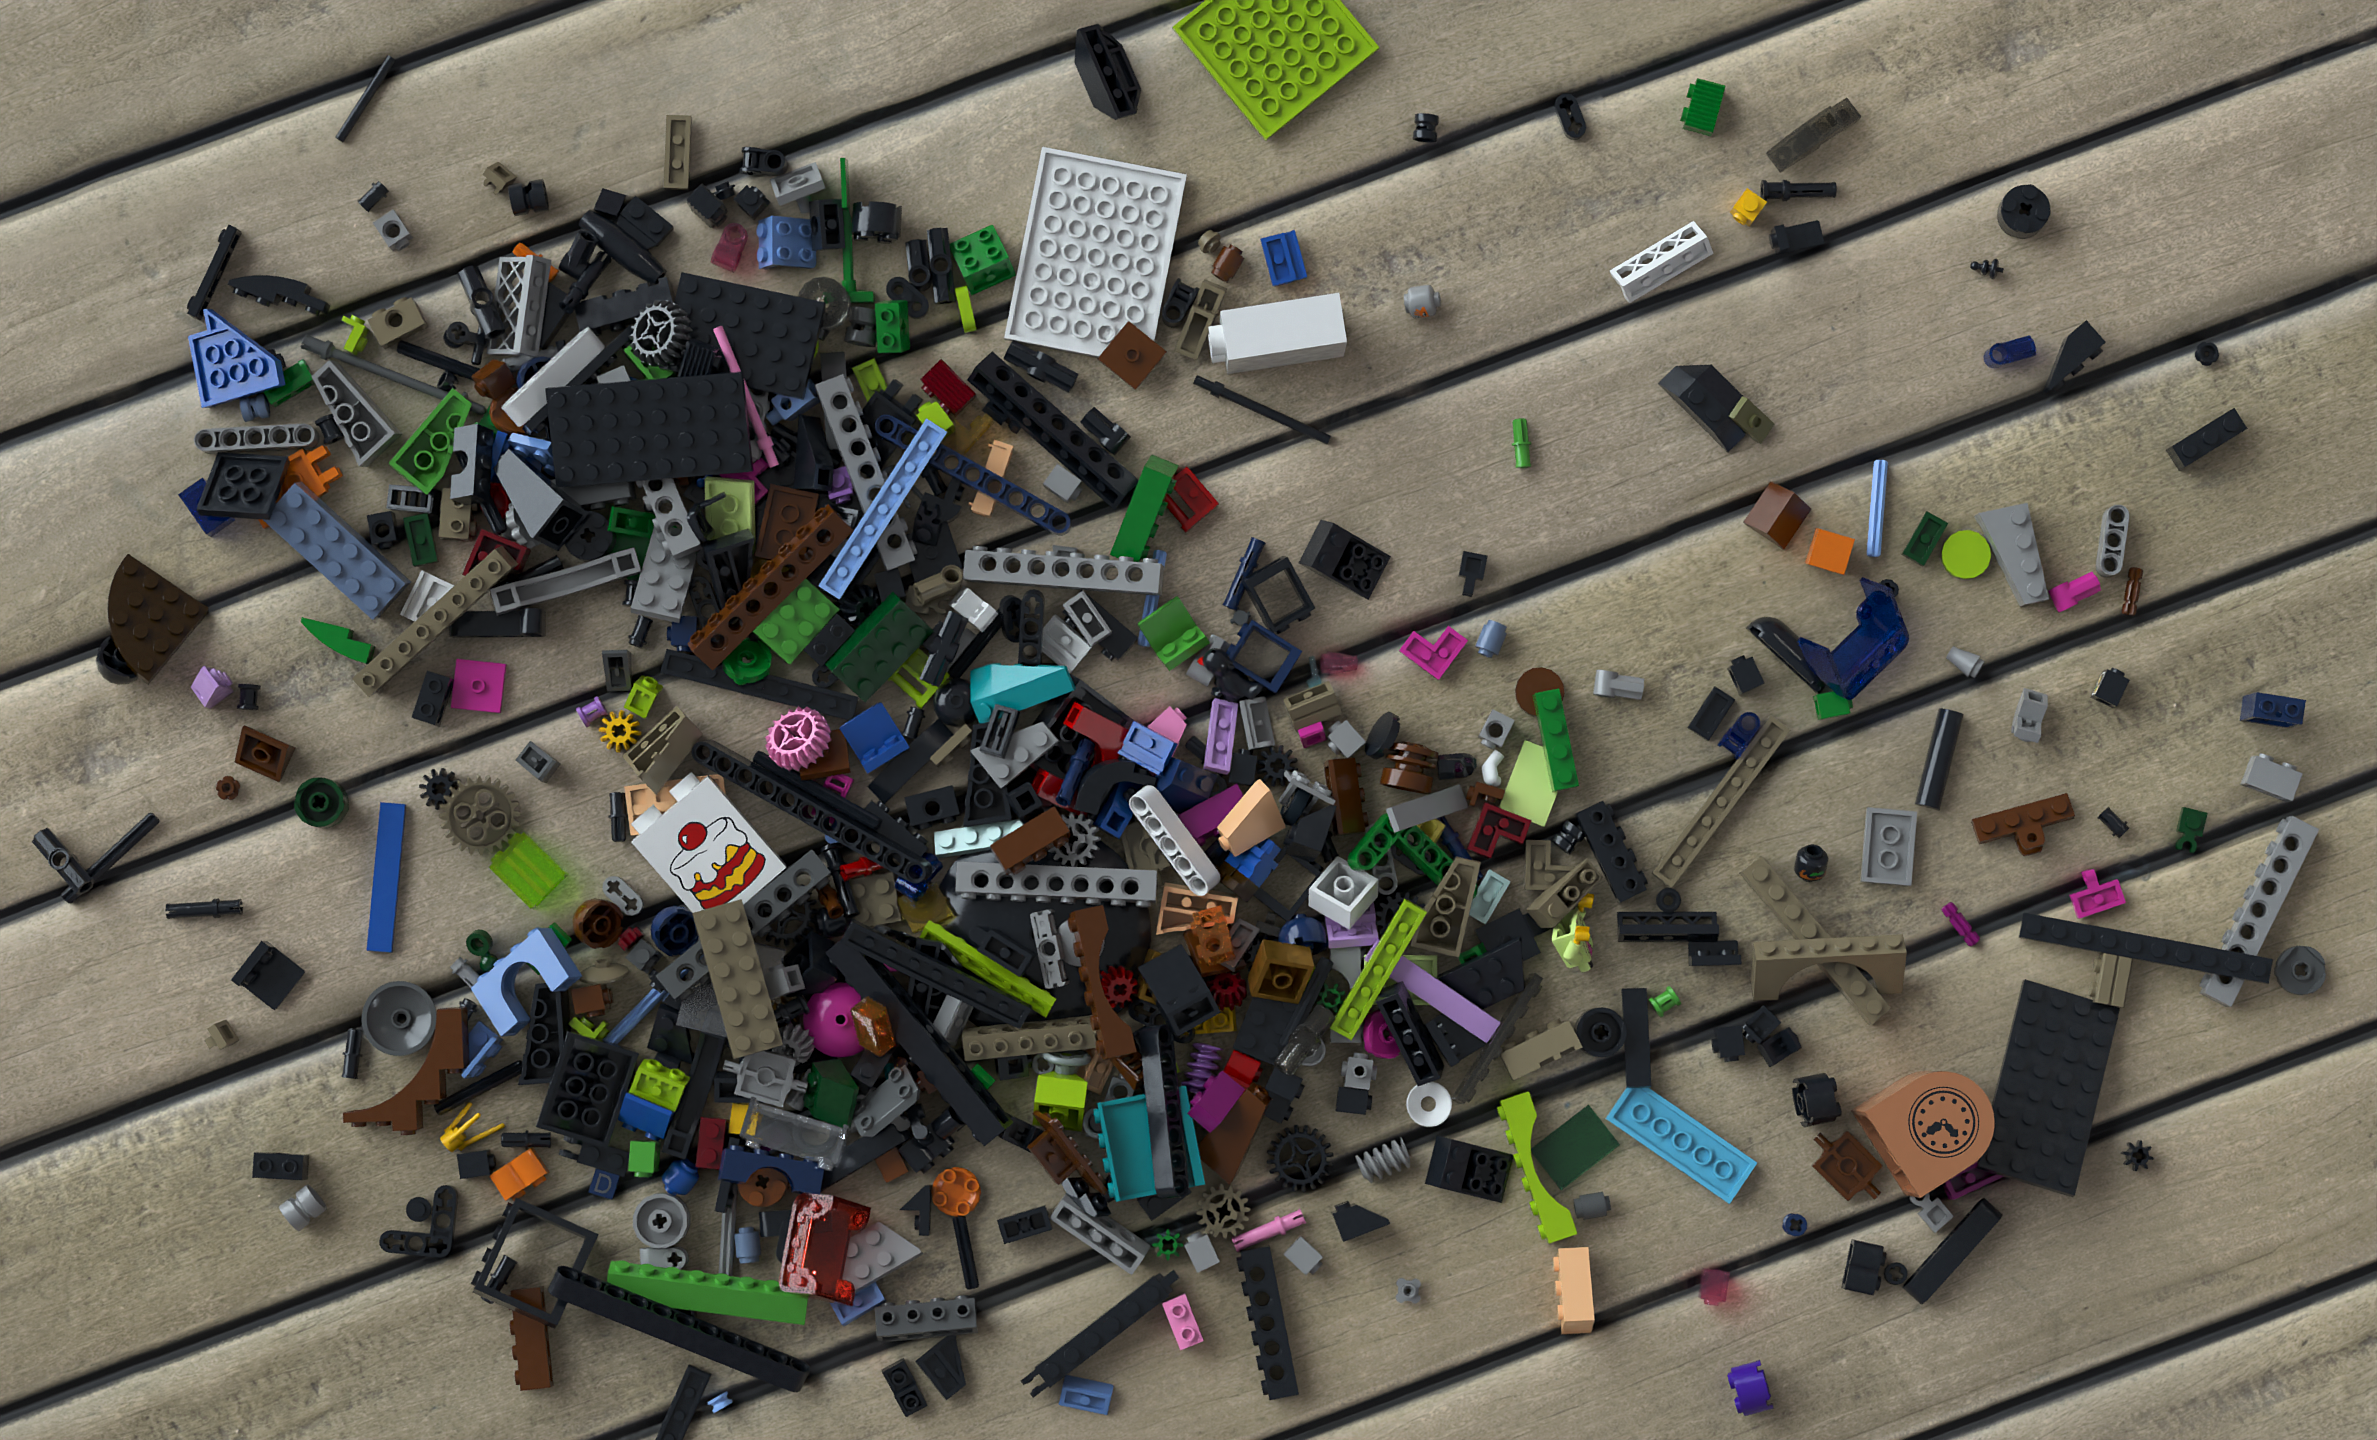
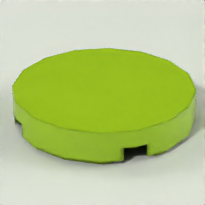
M1971 530L1958 531L1950 535L1943 543L1941 562L1945 570L1953 577L1973 579L1982 574L1989 566L1991 559L1990 546L1979 533Z

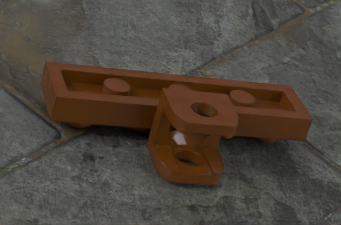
M2065 793L1974 818L1971 823L1979 845L2014 835L2019 852L2023 856L2040 853L2043 849L2045 836L2042 827L2074 819L2075 814L2068 794Z

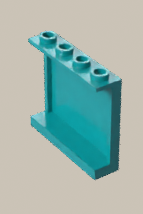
M1186 1086L1179 1087L1190 1188L1205 1185L1193 1119L1187 1114L1190 1110ZM1142 1094L1096 1103L1097 1108L1093 1109L1095 1124L1100 1123L1102 1133L1098 1134L1100 1149L1105 1148L1107 1158H1102L1105 1173H1110L1111 1183H1107L1110 1198L1114 1197L1115 1202L1157 1194L1155 1190L1146 1095Z

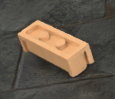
M994 440L993 445L988 444L991 452L985 468L1004 478L1014 447ZM993 481L989 484L988 491L998 493L1002 484ZM977 491L974 502H969L968 505L972 507V513L991 519L996 502Z

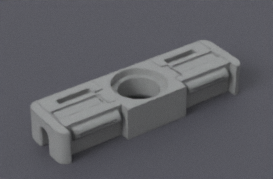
M1054 909L1038 911L1030 915L1044 985L1047 989L1064 986L1070 982V980L1066 981L1067 977L1062 961L1065 956L1060 934L1056 935L1057 930L1054 915H1052L1055 912ZM1047 942L1055 945L1056 951L1052 956L1045 953L1044 946Z

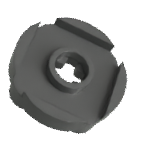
M2293 946L2284 950L2278 957L2274 968V975L2279 985L2285 991L2296 995L2310 994L2317 991L2324 983L2326 964L2322 955L2314 948ZM2304 964L2306 966L2304 969L2306 975L2297 976L2295 974V966Z

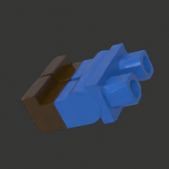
M1265 839L1236 857L1230 852L1229 856L1219 867L1214 864L1220 874V883L1247 903L1269 876L1271 869L1275 870L1278 866L1273 859L1282 849L1270 839Z

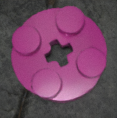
M1380 1009L1372 1014H1368L1364 1019L1365 1024L1363 1028L1366 1052L1382 1059L1395 1058L1400 1055L1398 1054L1400 1049ZM1384 1029L1389 1031V1036L1386 1038L1383 1036Z

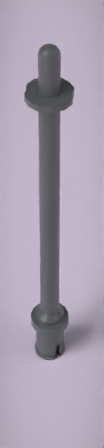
M308 334L302 340L301 349L318 354L321 359L335 358L441 400L449 393L338 350L333 345V342L329 340L325 342ZM463 392L462 396L468 400V393ZM468 400L472 403L471 412L479 415L486 413L485 406Z

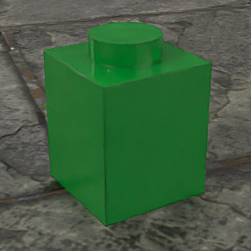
M1846 689L1813 696L1818 720L1850 714V709L1853 708L1851 695L1846 694Z

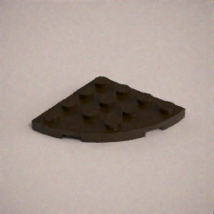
M127 554L120 563L110 586L108 624L115 647L126 661V665L142 681L149 685L209 613V608L130 554Z

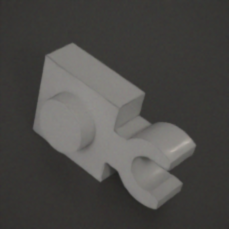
M1929 1193L1924 1195L1920 1201L1916 1200L1913 1196L1909 1197L1913 1204L1923 1208L1917 1214L1934 1233L1954 1217L1938 1197L1932 1201L1929 1199Z

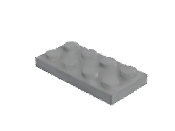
M654 526L631 605V613L680 623L697 563L696 552L677 560L674 559L672 554L667 556L662 545V541L666 540L663 532L658 533ZM671 527L669 534L678 536L682 529Z

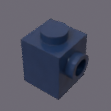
M681 616L680 623L672 622V626L667 627V641H671V646L677 647L678 652H692L687 643L690 641L691 636L699 630V618L697 616Z

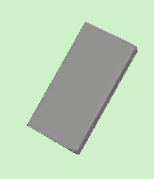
M946 995L933 1025L951 1046H956L974 1007L950 995Z

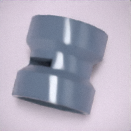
M265 393L258 394L255 398H240V409L245 422L253 421L256 417L262 419L270 417L269 402Z

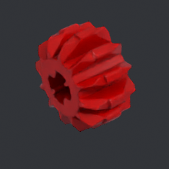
M1109 966L1108 974L1101 971L1103 979H1100L1110 1006L1114 1008L1118 1004L1119 1007L1124 1008L1125 1000L1132 1002L1130 995L1137 994V990L1133 987L1138 984L1137 980L1132 978L1133 973L1130 970L1125 971L1123 966H1118L1117 969ZM1116 984L1120 986L1117 990L1114 989Z

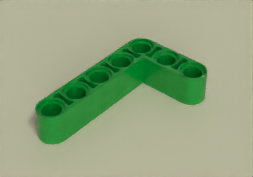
M1387 813L1380 816L1350 852L1347 860L1348 865L1354 871L1369 870L1395 844L1437 886L1443 879L1442 871L1444 867L1448 870L1453 863V860L1417 825L1394 833ZM1409 834H1411L1414 839V843L1412 846L1407 841V837ZM1376 835L1381 839L1380 847L1376 846L1374 842ZM1426 851L1431 854L1430 862H1427L1425 859ZM1361 853L1366 859L1364 866L1359 862ZM1477 884L1475 886L1473 899L1476 897L1478 893Z

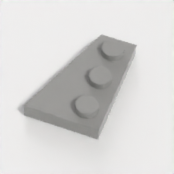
M1040 722L1013 733L1005 759L988 753H981L979 751L980 747L972 749L970 752L998 786L1004 789L1056 745L1059 740L1044 722ZM1003 737L1001 738L998 750L1000 749ZM994 741L990 742L988 748H992Z

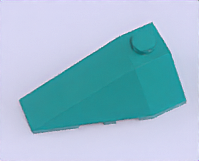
M991 663L970 671V702L980 724L990 721L995 704L1021 711L1076 689L1067 666H1023V664L1001 665V663ZM1000 712L999 718H1002L1004 712Z

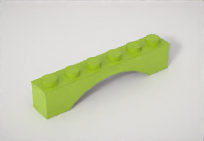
M1529 1091L1499 1100L1501 1106L1497 1107V1111L1501 1121L1506 1120L1509 1130H1506L1505 1134L1509 1145L1514 1144L1517 1153L1513 1154L1517 1169L1522 1167L1525 1177L1521 1178L1525 1192L1530 1191L1533 1201H1530L1529 1205L1533 1216L1538 1215L1541 1225H1538L1537 1228L1541 1239H1546L1547 1243L1550 1244L1576 1235L1577 1231L1570 1210L1559 1204L1548 1194L1534 1169L1531 1157V1135L1537 1113Z

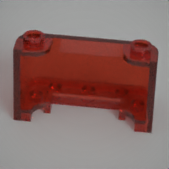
M812 1193L798 1195L792 1207L779 1275L780 1289L794 1295L844 1306H853L855 1287L852 1282L842 1280L851 1231H861L867 1226L871 1207L834 1195Z

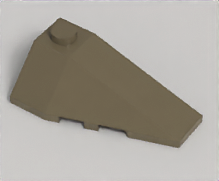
M1456 856L1424 908L1427 913L1412 937V947L1455 957L1460 956L1481 862Z

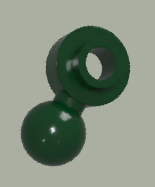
M478 929L467 937L466 946L468 950L476 956H481L479 964L482 971L485 973L491 971L494 968V963L499 959L496 955L489 952L493 946L490 934Z

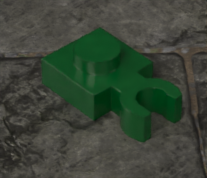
M2186 807L2181 808L2176 832L2183 833V835L2176 843L2177 850H2181L2183 843L2186 841L2190 844L2189 853L2196 851L2197 843L2194 838L2195 836H2203L2208 813Z

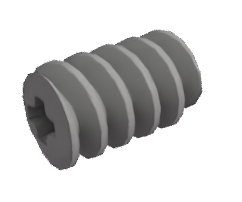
M1401 1137V1145L1393 1140L1391 1141V1149L1386 1144H1383L1382 1153L1377 1148H1373L1372 1157L1367 1151L1364 1152V1160L1358 1155L1355 1156L1363 1177L1367 1178L1370 1183L1374 1182V1174L1379 1179H1383L1384 1170L1389 1176L1392 1175V1167H1395L1400 1172L1401 1163H1404L1407 1168L1411 1167L1410 1157Z

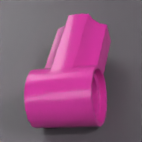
M2090 572L2069 583L2067 581L2048 590V593L2058 613L2078 604V601L2101 591L2098 578L2093 572Z

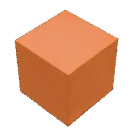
M1815 528L1805 564L1844 575L1855 539Z

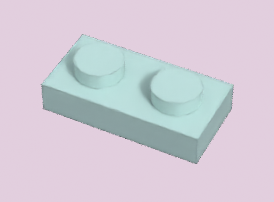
M1489 869L1478 887L1476 897L1472 900L1469 916L1486 925L1510 881Z

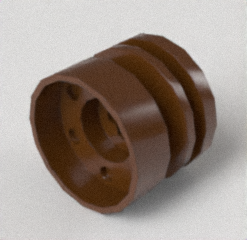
M1410 742L1394 743L1388 750L1397 752V755L1386 754L1385 759L1395 763V767L1383 768L1380 784L1399 790L1429 795L1433 778L1423 774L1424 769H1436V765L1426 762V758L1438 759L1439 753L1420 744Z

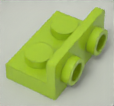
M644 1059L638 1067L629 1093L675 1112L690 1077L686 1076L681 1070L662 1066L657 1060Z

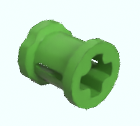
M1670 986L1666 987V991L1656 998L1651 997L1648 999L1660 1018L1664 1016V1012L1673 1006L1681 1005L1678 996Z

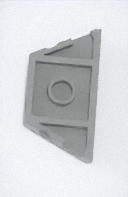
M878 1221L835 1246L837 1300L839 1302L845 1300L923 1255V1252Z

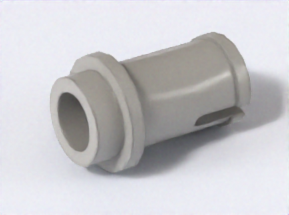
M460 957L450 968L453 970L452 973H456L471 989L477 983L479 975L466 963L467 959L463 960Z

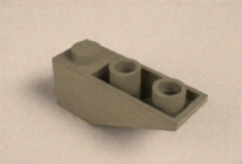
M1586 859L1545 890L1526 911L1540 928H1554L1603 876Z

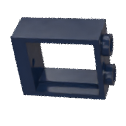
M1251 620L1249 624H1243L1237 634L1241 638L1236 645L1231 643L1226 653L1237 670L1254 682L1261 683L1265 689L1276 695L1302 654V651ZM1253 630L1289 652V655L1271 683L1234 661Z
M2255 692L2243 696L2240 721L2282 728L2296 727L2303 724L2306 700Z

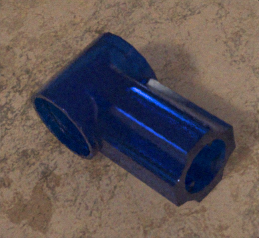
M2030 335L2004 343H1996L1985 351L1983 356L1984 362L1990 368H1999L2002 365L2036 356V347ZM1993 350L2001 353V361L1993 358Z
M926 852L922 856L932 865V875L928 879L919 883H911L898 876L895 881L894 888L913 902L919 901L924 896L929 882L943 868L942 862L932 853ZM915 865L914 872L917 876L921 877L923 870L919 865Z

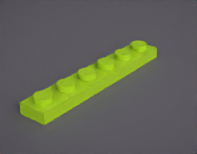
M1407 899L1403 900L1332 1021L1330 1029L1350 1040L1353 1039L1427 913L1425 909Z
M929 920L919 938L942 941L963 967L1005 993L1032 1005L1034 1011L1047 1017L1056 1001V998L1051 996L1048 991L1036 987L1025 977L1015 975L967 944L964 939L946 931L943 926Z

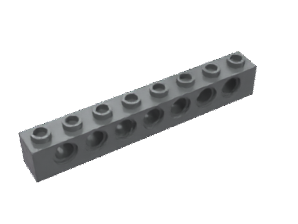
M810 850L743 905L747 920L753 925L751 930L753 939L758 935L760 938L765 936L772 929L770 925L777 919L780 922L786 919L792 913L790 909L796 904L799 906L803 905L811 898L809 893L816 888L821 890L830 882L828 878L831 876V872L813 850ZM806 874L810 876L811 882L807 886H800L797 883V878L800 875ZM782 890H788L792 896L789 901L781 902L777 898L778 893ZM769 906L772 909V913L769 917L762 918L758 915L759 908ZM700 940L656 975L657 980L675 1002L679 999L682 1001L686 1000L694 993L692 989L699 983L704 985L711 979L707 965H702L699 962L701 955H703ZM684 969H691L694 972V976L690 981L680 979V973Z

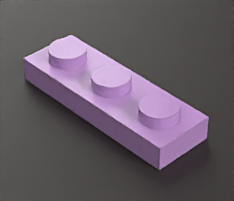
M1217 698L1212 701L1204 770L1226 775L1230 772L1238 703Z

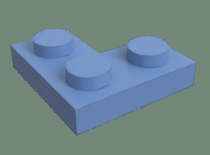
M512 433L508 442L514 448V452L524 458H535L541 463L548 475L555 477L551 442Z

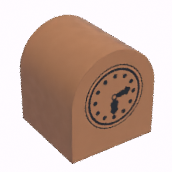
M1918 1071L1908 1074L1851 1110L1903 1193L1918 1198L1923 1197L1977 1162L1989 1147L1994 1133V1113L1987 1095L1974 1081L1954 1072Z

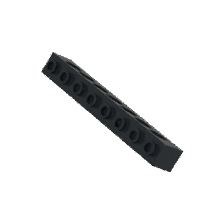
M993 351L974 368L967 381L991 400L993 404L1115 510L1131 495L1139 480Z

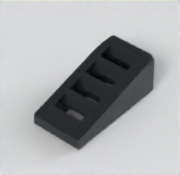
M389 484L386 509L439 515L442 491L432 489L426 495L416 487ZM398 491H402L400 505H397ZM411 492L410 506H407L408 494ZM421 493L420 507H417L418 496Z

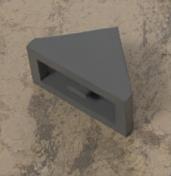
M602 650L607 691H631V652L628 650Z
M529 741L515 760L544 783L548 782L561 765L560 762L532 741Z

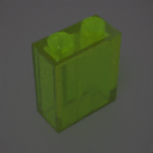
M516 833L508 841L510 846L504 852L498 851L491 858L492 864L489 868L530 909L534 910L569 874L528 833Z

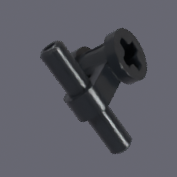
M453 322L450 324L443 335L445 344L453 349L460 348L463 344L474 346L471 363L477 366L481 365L484 348H487L489 338L485 339L480 326H478L477 333L470 332L467 325L463 322ZM454 331L458 332L459 339H455Z

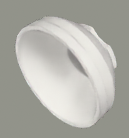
M1429 1082L1421 1086L1416 1085L1411 1089L1407 1097L1406 1107L1408 1114L1416 1123L1425 1127H1433L1443 1123L1448 1118L1452 1108V1100L1444 1086L1436 1082ZM1426 1096L1434 1098L1436 1106L1432 1111H1425L1421 1107V1101Z

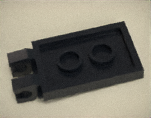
M893 379L885 391L882 389L880 392L875 391L862 409L863 415L860 416L862 424H867L870 429L872 438L868 440L871 447H876L880 455L881 461L878 462L880 470L894 453L897 446L879 436L875 429L876 420L882 415H890L912 427L917 421L914 412L923 401L917 394H912L905 405L894 399L904 386L897 379ZM889 421L881 425L883 433H889L894 428V424ZM855 422L850 426V433L856 428ZM854 442L851 446V451L854 455L861 456L865 451V447L861 442ZM833 450L834 452H836L838 455L841 456L839 450ZM863 465L860 469L861 472L872 478L874 470L871 466Z

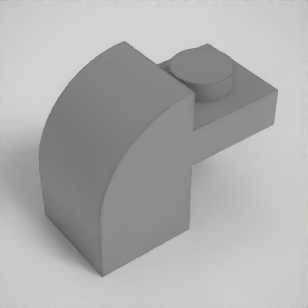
M2026 688L2023 689L2011 727V733H2014L2015 737L2025 742H2039L2041 723L2048 707V695Z

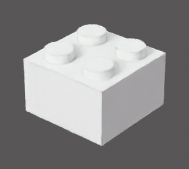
M1337 856L1309 888V907L1350 930L1378 897L1379 879L1365 871L1352 870L1346 860Z

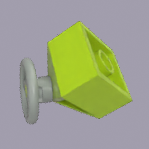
M1081 1049L1042 1053V1057L1046 1061L1055 1064V1071L1038 1075L1033 1112L1036 1110L1042 1114L1047 1112L1052 1118H1057L1065 1130L1082 1132L1088 1082L1076 1075L1074 1071L1075 1066L1087 1065L1091 1061V1056ZM1033 1115L1032 1125L1041 1126Z

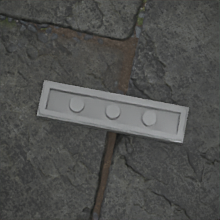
M1459 784L1390 807L1386 811L1395 833L1466 809L1468 804Z

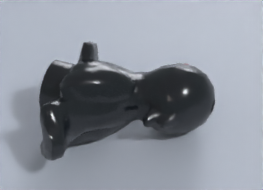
M1212 648L1197 661L1215 675L1216 681L1214 685L1217 687H1213L1211 692L1215 697L1223 695V698L1228 702L1238 701L1243 696L1253 700L1263 689L1261 683L1250 681L1246 675L1237 670L1232 665L1233 662L1230 660L1229 655L1222 649Z

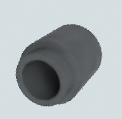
M1603 1191L1579 1195V1198L1573 1199L1577 1219L1583 1218V1220L1604 1217L1607 1216V1211L1611 1210L1609 1196H1604Z

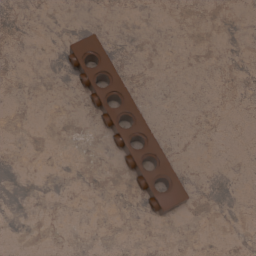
M829 504L817 510L813 519L807 525L800 527L795 537L789 543L783 544L778 550V554L772 560L766 561L762 565L760 572L754 578L748 579L744 583L743 589L737 595L731 596L726 601L725 607L719 613H714L701 631L698 630L691 636L690 641L687 643L691 651L711 670H714L854 531L848 522ZM827 529L824 536L816 537L820 530ZM803 547H809L807 553L803 555L799 554V551ZM791 564L789 571L781 572L783 566ZM774 582L770 589H763L766 583ZM749 600H756L753 606L746 607ZM739 617L735 624H728L731 618ZM714 635H721L718 641L711 642V638Z

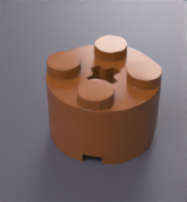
M763 1168L753 1172L746 1183L737 1184L745 1201L753 1206L767 1207L779 1202L785 1196L789 1182L777 1170ZM760 1175L769 1178V1181L766 1183L767 1188L763 1185H758Z

